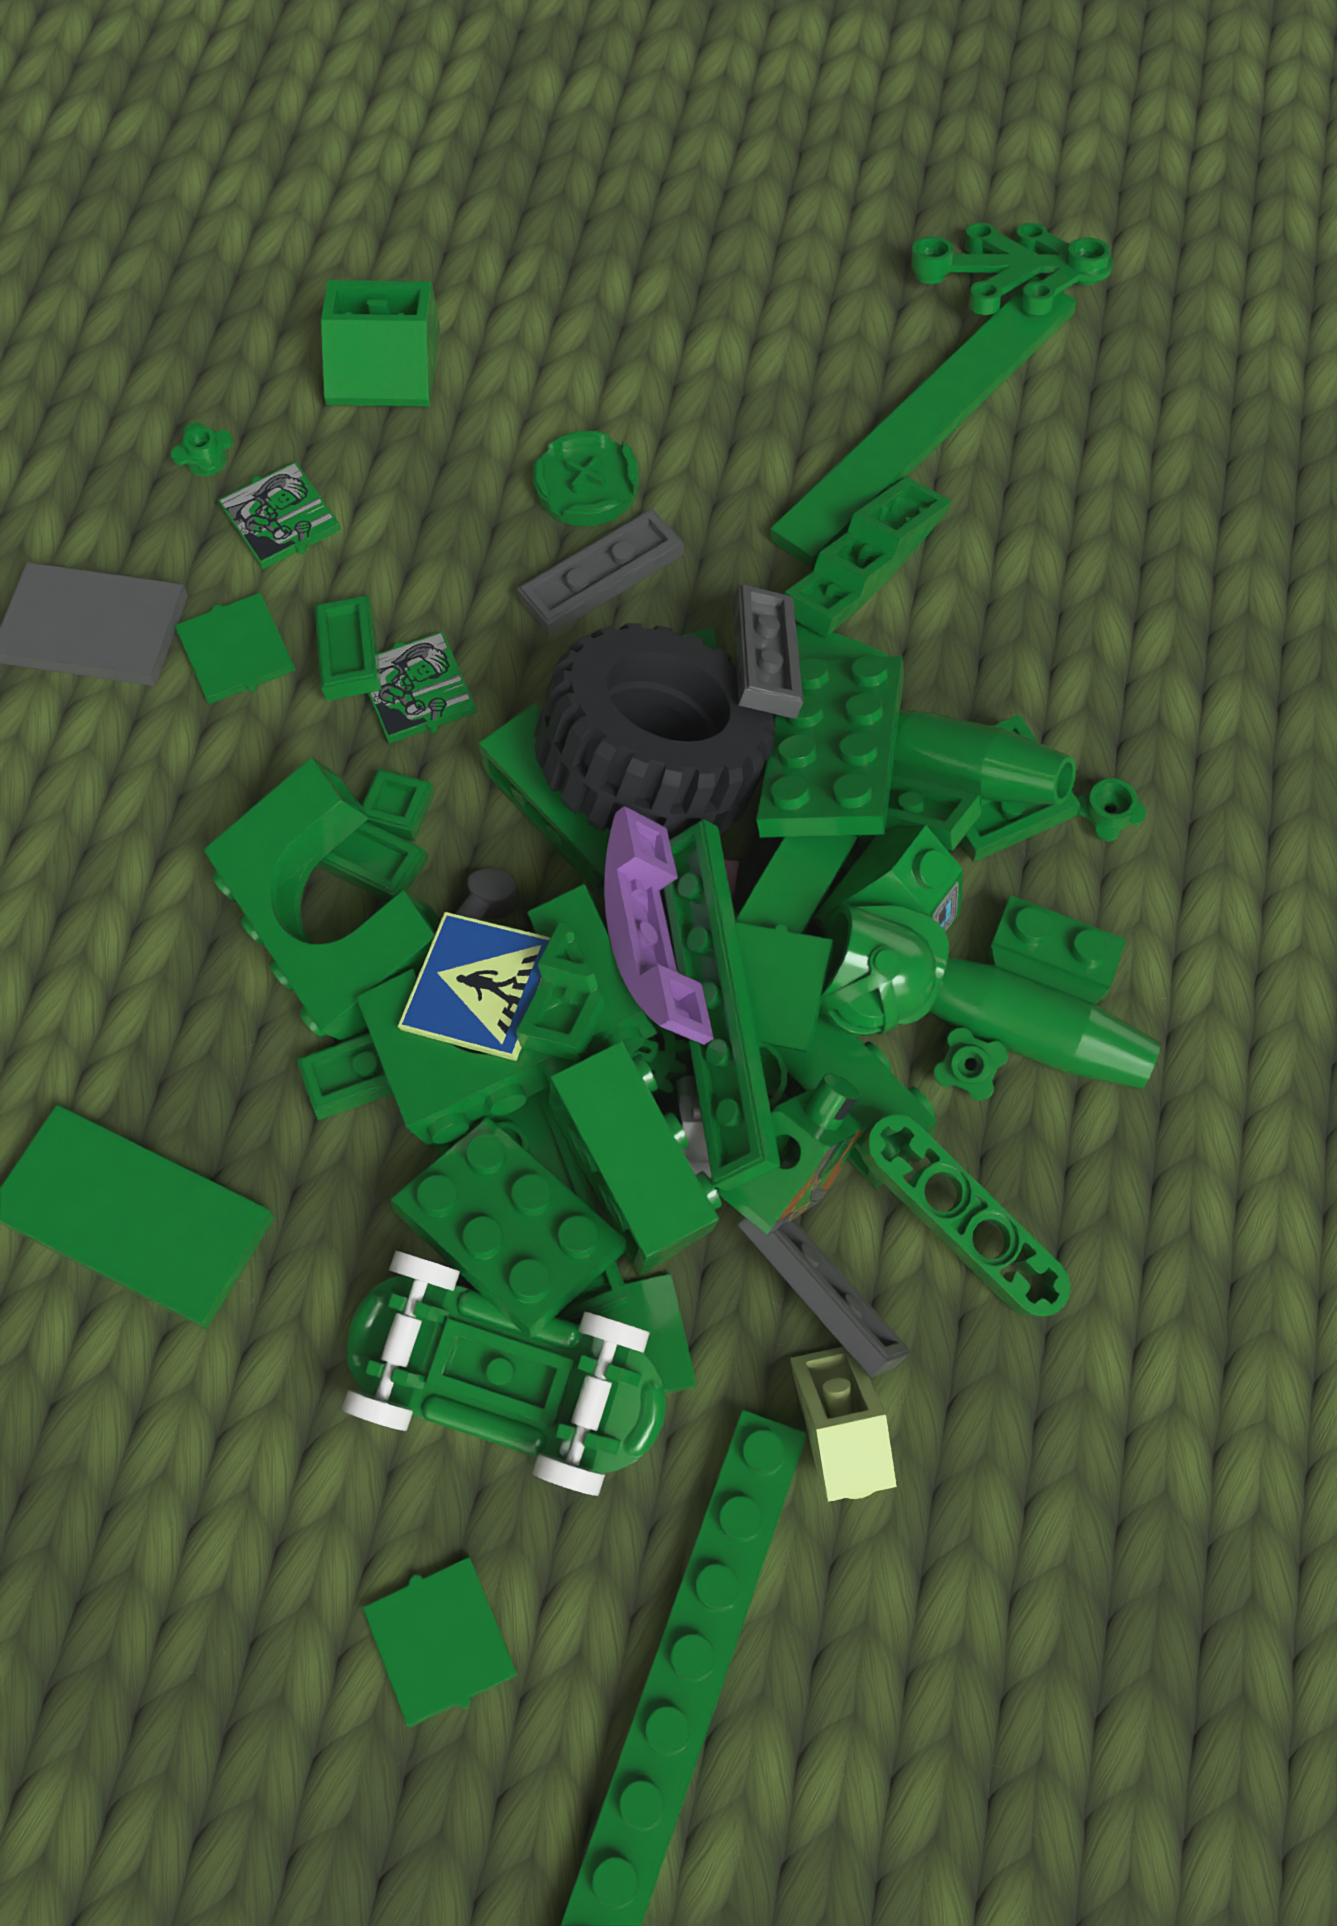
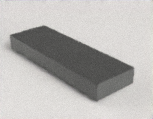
M651 508L517 587L518 600L550 636L683 556L684 543Z
M738 584L732 600L738 705L796 719L803 704L793 598L788 595Z
M746 1217L738 1224L742 1231L871 1378L895 1369L910 1354L909 1348L794 1219L769 1235L765 1234Z

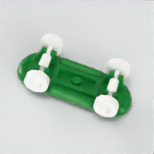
M395 1251L389 1270L402 1275L391 1277L375 1286L360 1301L350 1321L346 1339L347 1361L356 1384L364 1393L348 1389L342 1411L370 1422L407 1431L411 1417L415 1416L537 1458L532 1473L534 1476L575 1491L599 1496L605 1477L603 1473L619 1471L638 1461L654 1445L664 1423L667 1402L663 1380L654 1363L644 1354L650 1332L584 1311L580 1325L554 1317L536 1335L529 1339L480 1292L456 1285L460 1271Z

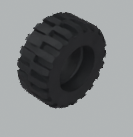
M626 623L619 630H615L612 625L591 633V635L587 634L570 645L568 651L561 655L556 664L534 733L536 738L534 745L536 759L540 768L543 769L542 773L552 791H560L562 793V802L574 814L580 811L588 816L589 824L603 832L606 828L611 829L615 812L624 806L667 828L669 840L703 819L718 826L719 835L730 829L732 823L741 818L749 804L773 750L774 741L772 736H775L776 731L772 713L738 705L736 666L731 663V656L718 647L713 650L703 645V639L688 633L687 637L672 633V628L656 625L653 629H645L641 623ZM647 731L653 732V733L658 734V735H660V736H662V737L656 736V735L651 734V733H649V732H647Z

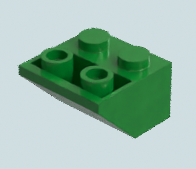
M327 280L321 316L324 399L326 405L430 407L440 334V323L432 281Z

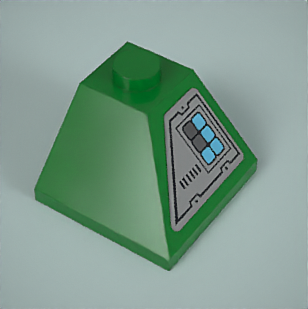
M927 825L885 829V834L876 835L813 916L812 920L826 934L832 914L841 903L854 907L893 905L904 907L932 918L947 933L961 914L963 868Z

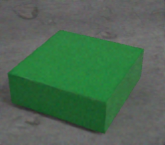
M378 768L361 805L369 816L366 822L400 838L415 841L435 791L432 782Z

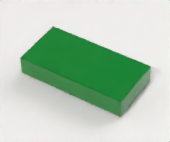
M369 595L315 605L320 681L325 700L331 701L382 691L374 610Z
M365 822L329 852L316 867L389 902L402 890L408 891L428 861L425 849L371 823Z

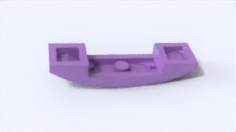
M624 806L615 812L606 854L604 882L607 927L617 966L628 990L648 1017L660 1027L704 1045L714 1038L702 984L677 972L660 896V890L678 878L667 828Z

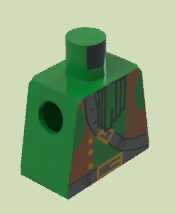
M827 1073L823 1076L816 1089H810L778 1105L771 1112L781 1166L730 1191L719 1188L717 1191L718 1195L767 1235L820 1203L863 1133L861 1123L848 1114L859 1097L857 1089L841 1076Z

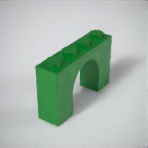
M311 757L203 850L216 869L212 873L213 881L228 898L236 901L244 912V915L240 918L243 928L257 943L265 945L273 957V960L269 962L272 973L287 989L294 991L302 1002L303 1006L298 1011L305 1024L320 1037L329 1035L341 1041H347L361 1036L368 1030L356 996L412 968L419 975L441 920L430 905L402 890L351 934L335 942L313 944L304 929L301 918V898L306 881L314 867L329 852L369 819V816L341 776Z
M585 884L527 912L538 935L551 938L559 921L569 923L578 946L595 973L605 1006L582 1061L620 1041H623L629 1054H632L643 1045L645 1039L657 1034L651 1018L637 1004L621 976L613 954L607 922ZM413 968L356 996L405 1126L427 1146L433 1143L444 1144L462 1137L468 1131L470 1125L492 1114L505 1115L519 1109L526 1103L527 1097L550 1086L551 1076L579 1063L524 1047L521 1048L517 1061L492 1054H476L459 1049L451 1043L400 1030L398 1028L399 1022L419 976Z

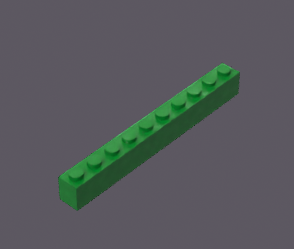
M533 704L478 743L485 775L605 901V864L611 829L606 828L603 832L590 825L588 816L580 811L574 814L563 804L561 799L562 793L560 791L553 792L542 773L543 769L540 768L534 750L536 742L534 733L541 710ZM662 888L660 890V896L664 909L672 951L674 953L664 888ZM734 911V916L736 920L738 914ZM820 1011L810 1053L774 1046L782 1054L788 1069L786 1096L789 1099L810 1089H816L825 1074H836L849 1081L859 1093L858 1099L848 1114L861 1123L863 1133L876 1120L885 1116L899 1114L908 1116L917 1122L933 1138L938 1120L934 1117L935 1110L928 1098L914 1086L906 1088L891 1073L892 1068L889 1060L875 1044L869 1041L863 1044L856 1035L844 1033L834 1027L825 1014H821ZM897 1132L886 1136L881 1133L880 1136L886 1143L884 1150L881 1152L883 1157L889 1160L899 1156L909 1163L910 1160L900 1150L901 1143L905 1140L902 1134ZM860 1136L846 1160L876 1190L884 1183L869 1170L862 1160Z

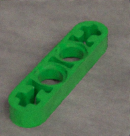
M894 1114L878 1119L866 1128L861 1136L860 1152L862 1160L869 1170L1013 1311L1021 1316L1035 1318L1056 1314L1065 1306L1069 1299L1071 1285L1068 1274L1063 1266L917 1122L908 1116ZM897 1132L901 1133L905 1139L900 1146L902 1153L912 1163L923 1160L924 1156H926L930 1160V1164L914 1173L910 1182L907 1183L903 1175L911 1172L913 1168L899 1156L889 1160L883 1157L881 1152L884 1150L886 1143L880 1136L881 1133L886 1136ZM934 1174L946 1176L955 1186L957 1193L956 1201L947 1212L937 1211L926 1200L924 1193L925 1184ZM982 1221L994 1223L1003 1234V1249L994 1259H988L980 1255L973 1244V1231ZM1020 1251L1025 1255L1014 1263L1029 1276L1044 1274L1046 1280L1041 1288L1047 1295L1046 1299L1028 1300L1026 1293L1030 1289V1284L1018 1271L1006 1272L1004 1276L1000 1274L1002 1268L1007 1267L1016 1260Z

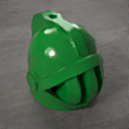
M841 903L834 910L824 936L826 939H832L835 945L825 988L821 995L820 1013L825 1014L834 1027L846 1034L857 1036L881 1035L895 1029L896 1026L909 1024L921 1019L930 1011L936 999L941 978L946 970L949 942L944 929L932 918L904 907L893 905L854 907Z

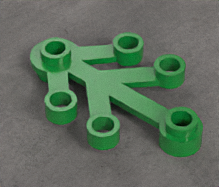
M972 223L966 228L964 249L970 254H953L954 247L952 243L947 239L937 236H927L916 240L912 245L911 269L915 273V278L925 284L940 283L949 272L998 273L987 281L974 283L970 288L969 308L974 313L980 315L996 313L1000 308L1002 295L1038 273H1053L1042 281L1029 282L1023 287L1022 310L1031 315H1045L1052 310L1055 295L1075 283L1084 286L1096 284L1098 281L1106 279L1111 274L1113 268L1110 247L1104 241L1084 237L1073 240L1069 244L1050 234L1043 225L1037 223H1024L1020 225L1016 231L1015 241L996 232L995 227L988 223Z

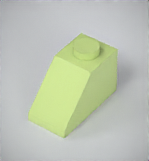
M844 1346L790 1358L814 1463L828 1502L843 1498L859 1499L869 1496L875 1491L897 1487L886 1414L872 1381L865 1370Z

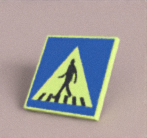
M445 912L398 1028L402 1031L517 1061L522 1047L516 1035V1030L542 981L538 962L551 938Z

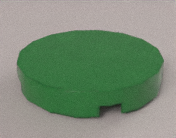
M575 431L557 437L547 445L548 451L542 455L541 459L538 456L533 465L534 493L541 508L555 520L572 526H598L616 520L631 508L639 493V463L632 449L622 440L621 446L618 442L610 440V434L600 431Z

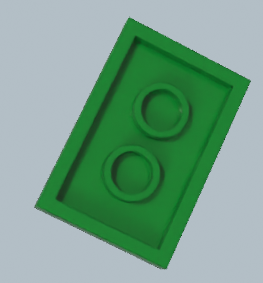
M488 1117L391 1198L393 1212L455 1270L460 1271V1274L529 1339L536 1335L626 1251V1239Z

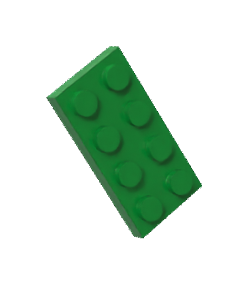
M867 655L860 658H807L801 660L799 664L803 704L796 719L777 714L775 718L776 733L775 736H772L774 747L767 760L756 819L760 838L885 834L904 682L902 656L880 657Z

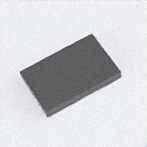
M26 562L0 626V664L156 686L176 631L175 625L179 623L188 598L184 584Z

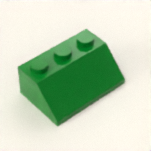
M620 1041L551 1076L548 1108L611 1227L626 1239L625 1253L637 1276L640 1277L713 1231L719 1221L715 1210L720 1208L722 1204L709 1176L704 1171L695 1174L683 1151L689 1148V1142L678 1119L672 1112L663 1115L651 1093L658 1088L647 1062L641 1054L631 1057L623 1041Z

